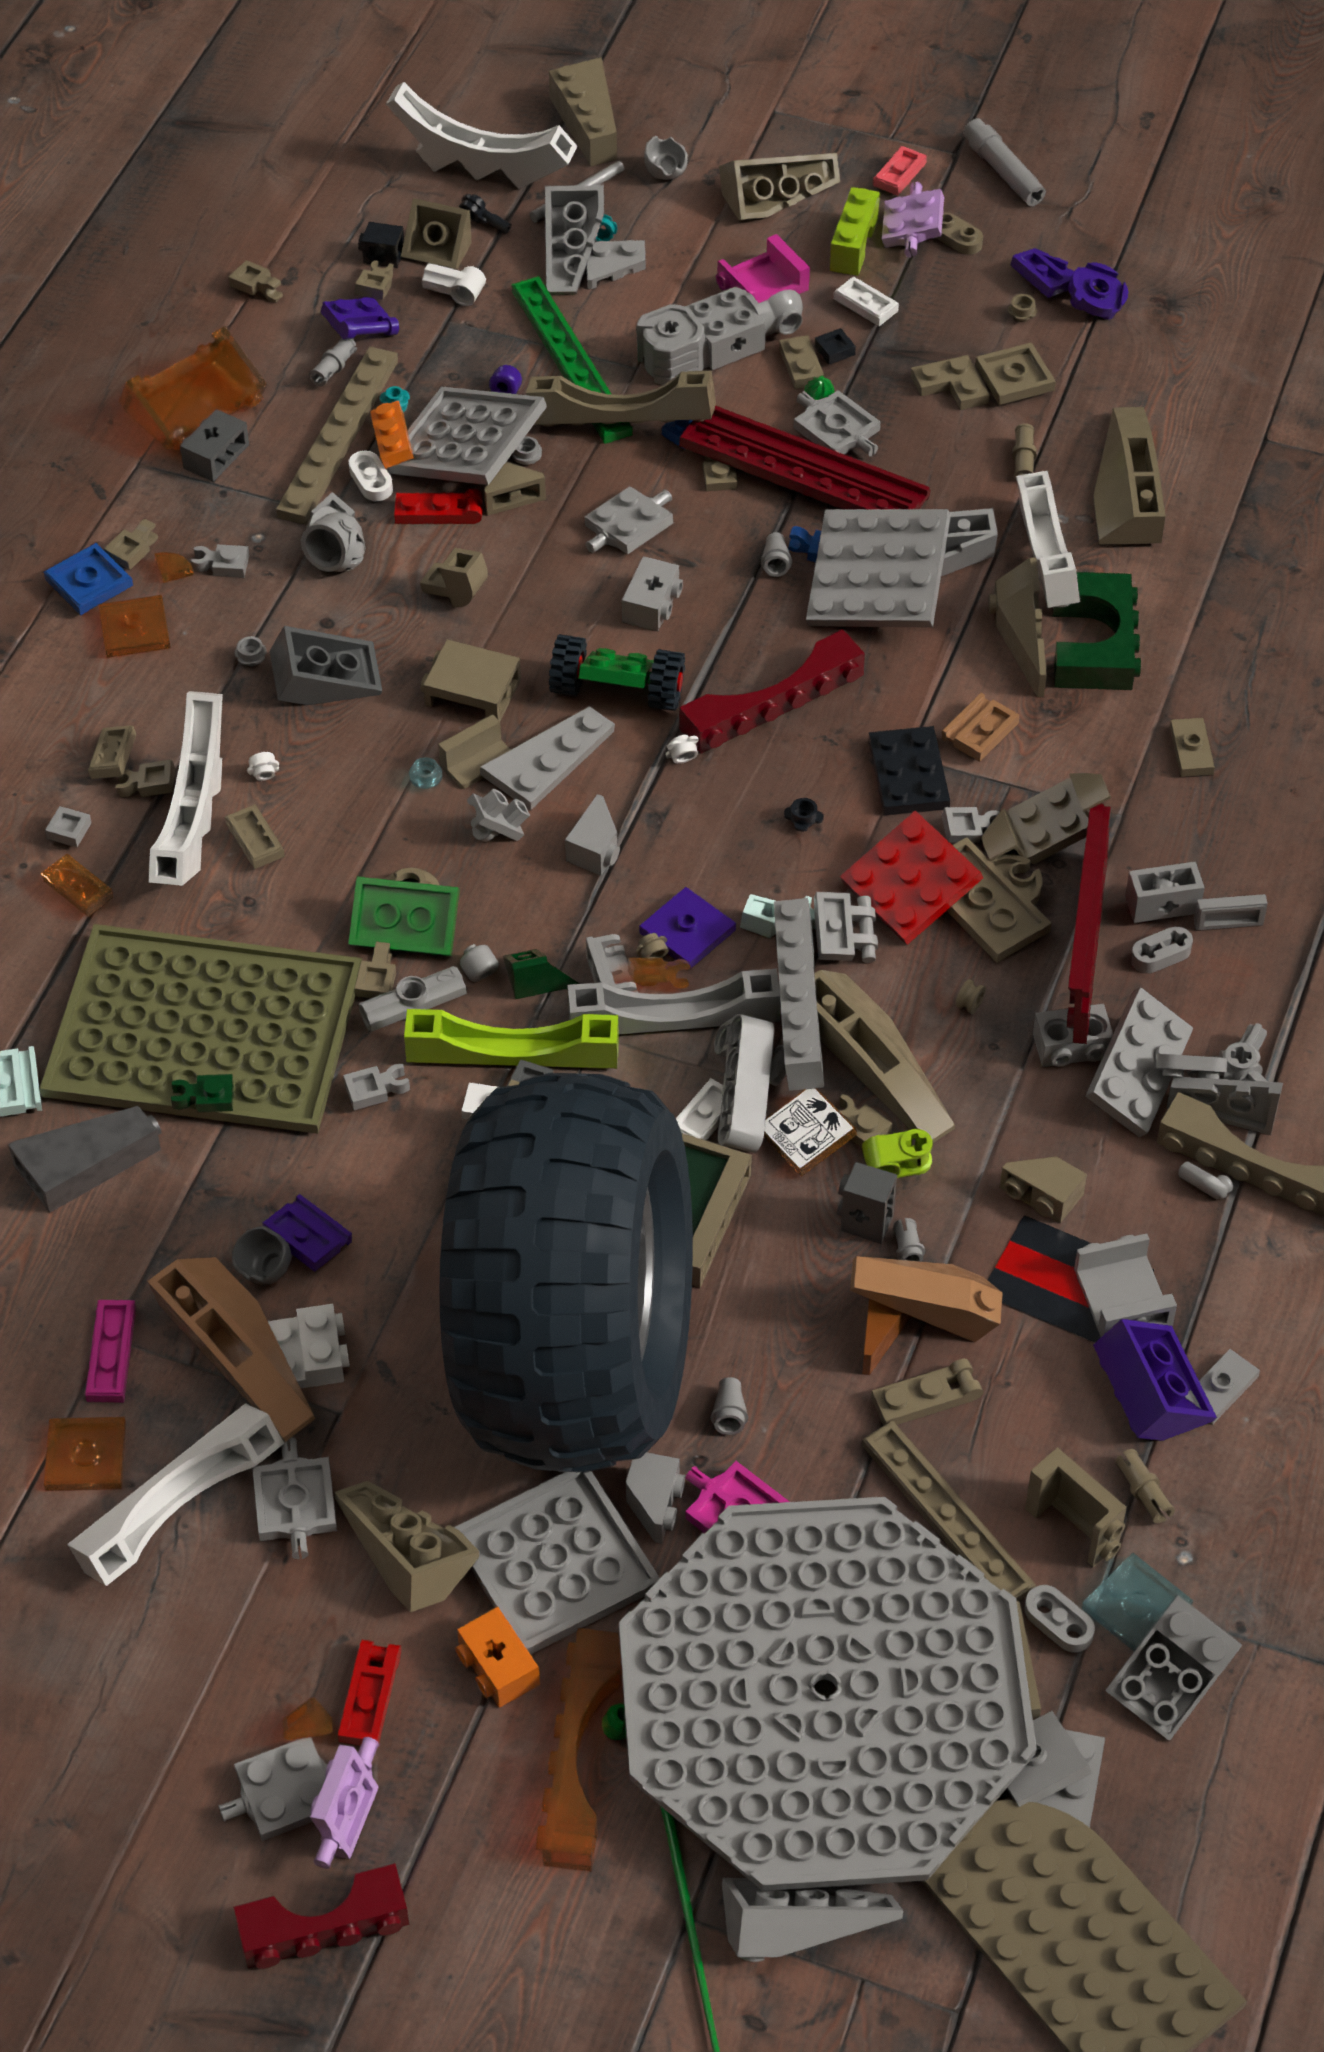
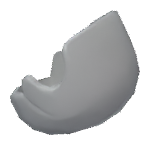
M658 136L652 137L646 143L644 163L647 171L652 176L662 180L678 178L684 173L687 167L688 154L683 145L674 141L672 137L661 140Z

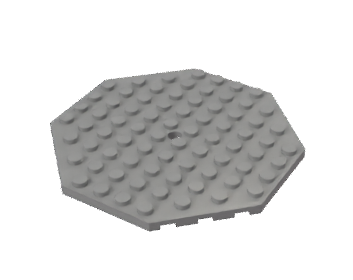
M886 1497L728 1506L718 1516V1521L705 1534L702 1533L683 1553L682 1559L669 1573L666 1572L645 1594V1598L632 1612L629 1611L619 1621L630 1781L762 1891L928 1880L1036 1753L1037 1747L1016 1598L1004 1588L1000 1590L984 1578V1573L960 1554L956 1556L940 1544V1539L916 1520L913 1523L896 1510L897 1506ZM829 1680L836 1686L837 1691L830 1695L829 1698H825V1696L816 1692L814 1686L817 1682Z

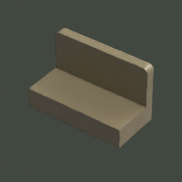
M493 714L438 744L440 766L462 789L484 778L480 775V766L511 750L501 740L500 721Z

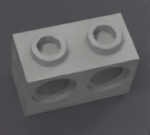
M1091 1005L1087 1044L1073 1043V1029L1066 1028L1068 1008L1035 1013L1033 1037L1042 1067L1065 1066L1069 1063L1102 1060L1113 1036L1105 1005Z

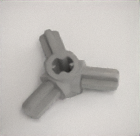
M1261 1024L1248 1025L1240 1042L1231 1044L1226 1050H1220L1219 1056H1211L1228 1058L1227 1073H1219L1220 1079L1268 1082L1261 1075L1263 1068L1259 1064L1261 1056L1258 1051L1267 1036V1031L1262 1028ZM1187 1071V1075L1198 1077V1071Z

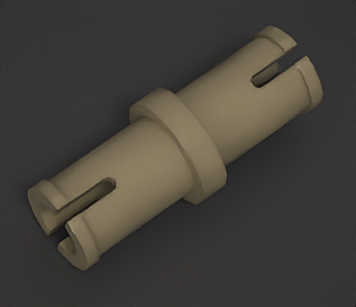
M1027 423L1019 424L1015 428V446L1012 449V458L1015 460L1014 476L1016 481V476L1034 473V460L1037 456V449L1034 446V427Z
M1135 1449L1124 1451L1123 1453L1129 1462L1119 1455L1115 1463L1130 1483L1132 1495L1134 1498L1142 1501L1154 1523L1166 1521L1167 1519L1161 1510L1171 1517L1175 1513V1508L1160 1489L1158 1477L1156 1474L1148 1471Z

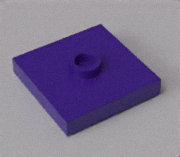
M687 887L682 889L639 926V933L643 936L651 933H656L658 937L665 936L667 938L665 944L669 950L667 954L689 970L736 931V922Z

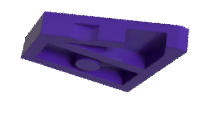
M1036 248L1013 255L1010 264L1046 297L1068 291L1069 280L1074 273L1073 270L1067 268L1068 261L1052 257L1048 253Z

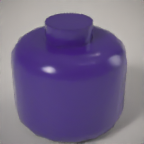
M511 365L499 366L489 380L491 392L516 394L522 384L520 372Z

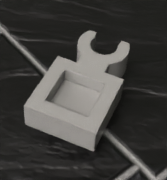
M217 544L216 551H210L204 546L194 547L195 559H191L193 571L205 572L212 569L213 576L245 578L249 560L248 546Z
M945 807L941 815L947 841L957 843L967 837L972 843H979L989 825L1000 812L991 810L984 815H978L977 807Z
M394 1064L384 1073H380L378 1067L374 1066L343 1075L344 1084L353 1109L358 1110L388 1101V1092L402 1094L409 1091L410 1084L408 1078L395 1080L398 1077L405 1076L403 1064Z

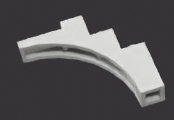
M404 82L395 87L386 103L411 134L420 142L416 152L434 172L459 160L477 181L501 168L517 188L521 189L567 166L577 148V145L560 125L542 132L516 135L483 131L459 123L430 106Z
M192 691L187 693L179 770L164 827L157 841L150 848L149 883L183 886L201 870L202 837L211 830L212 797L221 791L222 758H220L222 694Z

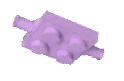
M913 182L910 185L909 196L886 200L882 230L884 247L904 245L905 255L911 258L912 255L913 257L917 255L918 243L940 237L944 207L942 190L922 192V184L915 182L914 185Z
M364 1737L358 1753L354 1747L339 1745L334 1759L330 1760L327 1765L326 1779L319 1795L312 1802L310 1815L311 1820L322 1835V1843L313 1860L314 1864L320 1868L329 1869L334 1855L350 1859L379 1788L373 1779L371 1762L379 1746L378 1741L373 1738Z

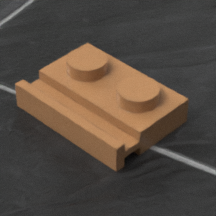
M980 693L942 730L941 739L945 742L947 740L953 742L955 748L980 762L1019 724L1020 715L995 700H987L985 694Z

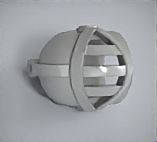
M331 507L320 508L308 521L306 530L301 537V548L305 557L320 570L327 572L349 571L357 567L363 560L366 546L362 527L354 517L345 512H339Z

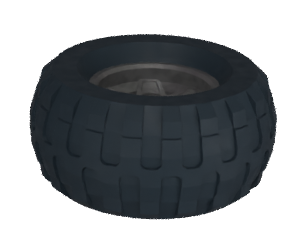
M547 1073L522 1080L518 1085L496 1088L472 1113L462 1131L447 1188L441 1237L439 1281L441 1344L447 1386L456 1416L477 1445L485 1452L504 1455L509 1461L536 1470L586 1473L614 1466L617 1461L641 1458L665 1434L669 1427L680 1392L689 1333L693 1265L692 1204L688 1163L681 1130L674 1115L652 1090L630 1087L628 1082L603 1074Z

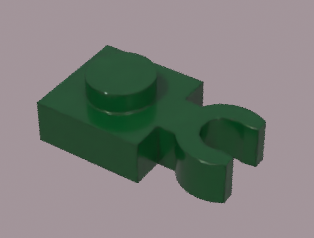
M233 1074L197 1075L196 1084H190L188 1081L181 1079L172 1081L173 1093H183L181 1096H171L173 1109L182 1110L188 1108L191 1104H196L197 1113L233 1111Z

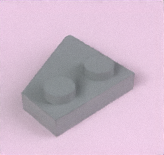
M645 240L594 242L587 262L588 289L596 288L597 281L610 277L612 281L623 278L626 274H634L646 269Z

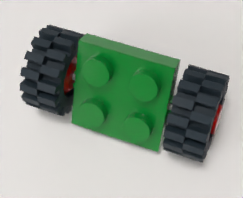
M561 634L557 636V640L554 643L555 648L552 650L553 656L550 661V692L578 696L580 686H582V679L644 688L648 682L649 707L676 711V708H678L683 688L682 683L684 681L685 653L658 649L654 660H648L647 655L640 653H630L628 656L615 655L616 651L612 649L599 648L596 649V652L592 651L585 659L587 655L586 638Z

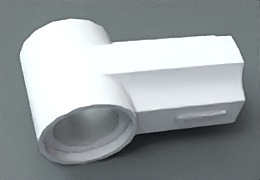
M428 263L422 279L423 288L449 294L455 302L462 306L472 305L486 284L483 272L472 266L458 271Z

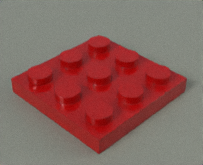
M915 810L846 870L840 878L857 897L869 896L871 898V907L875 909L876 916L908 945L983 879V876L967 858Z

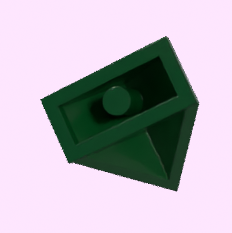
M537 949L503 955L515 1000L568 989L567 985L580 984L548 963L546 955Z

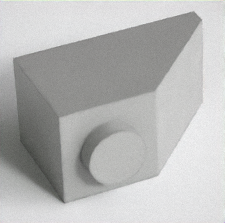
M597 794L565 839L566 862L602 876L606 868L616 862L620 847L617 846V830L604 797Z

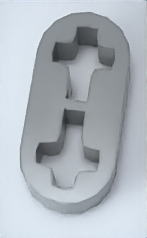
M1171 927L1140 939L1134 944L1132 949V966L1139 972L1153 973L1185 960L1191 954L1192 934L1185 928Z

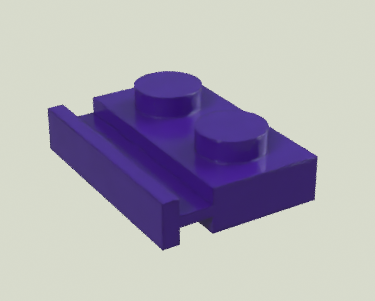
M301 1194L296 1196V1201L292 1204L287 1203L262 1223V1226L280 1234L289 1243L291 1254L314 1272L337 1255L341 1247L352 1243V1233Z

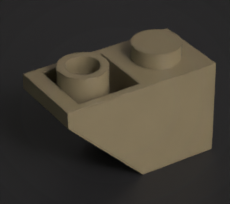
M1057 1156L1008 1162L1002 1167L1000 1188L1011 1198L1021 1200L1035 1208L1040 1215L1050 1217L1061 1223L1084 1195L1087 1174Z

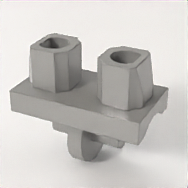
M494 788L484 797L473 793L467 799L468 804L472 805L476 810V817L471 820L473 836L476 839L487 842L500 833L518 841L524 836L520 825L530 814L523 801L515 798L509 804L506 797Z

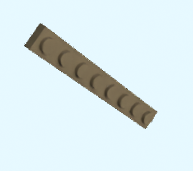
M369 346L276 509L277 518L307 525L311 511L321 500L398 363L397 353Z

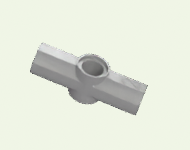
M452 966L424 978L417 976L404 977L398 982L396 989L361 1002L358 1005L368 1031L373 1032L400 1020H406L407 1009H430L463 996L467 992L460 971L457 967Z

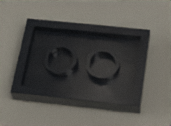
M934 726L869 732L868 742L884 816L913 813L915 810L917 812L937 811L950 807L951 800Z

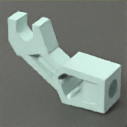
M750 894L742 913L740 928L768 938L776 934L775 900ZM806 896L805 898H808L812 928L816 929L815 912L810 907L812 897Z

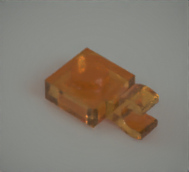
M628 958V973L633 982H637L639 985L656 986L657 982H668L670 980L677 988L689 987L687 978L676 977L678 971L682 969L690 970L691 968L689 962L684 959L664 962L663 958Z

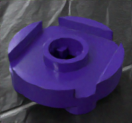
M1096 262L1087 263L1086 267L1080 268L1079 266L1076 268L1068 284L1071 295L1070 303L1075 309L1084 310L1089 314L1106 320L1112 319L1122 309L1128 298V288L1125 282L1122 285L1117 279L1119 274L1114 269ZM1094 287L1100 288V292L1095 290Z

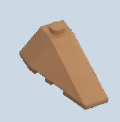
M856 1256L853 1259L850 1291L973 1342L980 1340L1001 1323L1002 1292L980 1275L953 1264Z

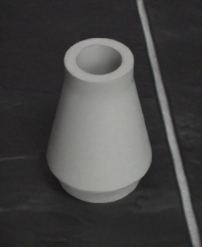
M774 532L766 538L761 566L770 576L779 577L786 574L790 569L792 557L786 546L784 536Z
M732 1377L724 1378L719 1382V1390L711 1413V1421L715 1429L725 1435L740 1433L748 1422V1414L741 1391V1382Z

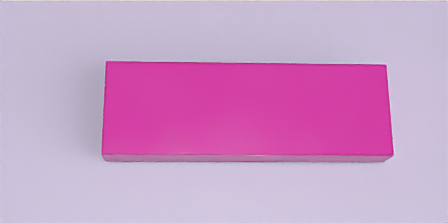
M98 1300L85 1392L87 1402L124 1403L136 1313L135 1300Z

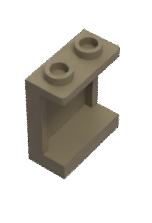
M447 639L442 650L435 653L430 673H426L421 682L420 689L424 693L425 706L432 707L436 698L439 697L485 709L486 718L493 714L501 721L521 681L520 658Z
M1057 1447L1031 1470L1025 1509L1037 1518L1053 1505L1091 1539L1087 1562L1092 1567H1095L1103 1559L1109 1561L1119 1551L1121 1547V1533L1125 1528L1123 1522L1126 1506Z

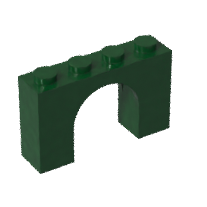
M1076 572L1080 602L1072 603L1065 607H1052L1053 617L1096 619L1108 625L1115 634L1107 640L1096 643L1056 642L1054 688L1132 690L1134 677H1140L1141 658H1135V653H1139L1140 634H1134V630H1138L1139 611L1133 610V606H1137L1138 587H1132V574Z

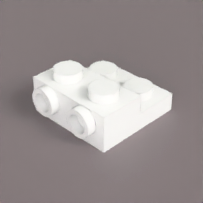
M333 1304L296 1309L297 1317L268 1321L300 1388L344 1382L342 1367H349L350 1365L347 1344L339 1345L338 1336L345 1335L342 1313H334Z

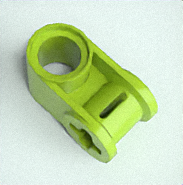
M911 1129L889 1135H876L868 1138L862 1144L866 1165L897 1174V1178L921 1175L926 1173L932 1165V1155L930 1153L933 1148L932 1138L929 1133L921 1129ZM913 1138H915V1145H912ZM921 1158L920 1165L918 1166L917 1159Z

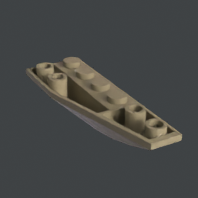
M1113 407L1093 496L1099 544L1162 543L1166 515L1154 441L1144 407Z
M826 970L815 972L820 1041L910 1130L921 1129L930 1134L933 1143L954 1130V1122L892 1019L846 974Z

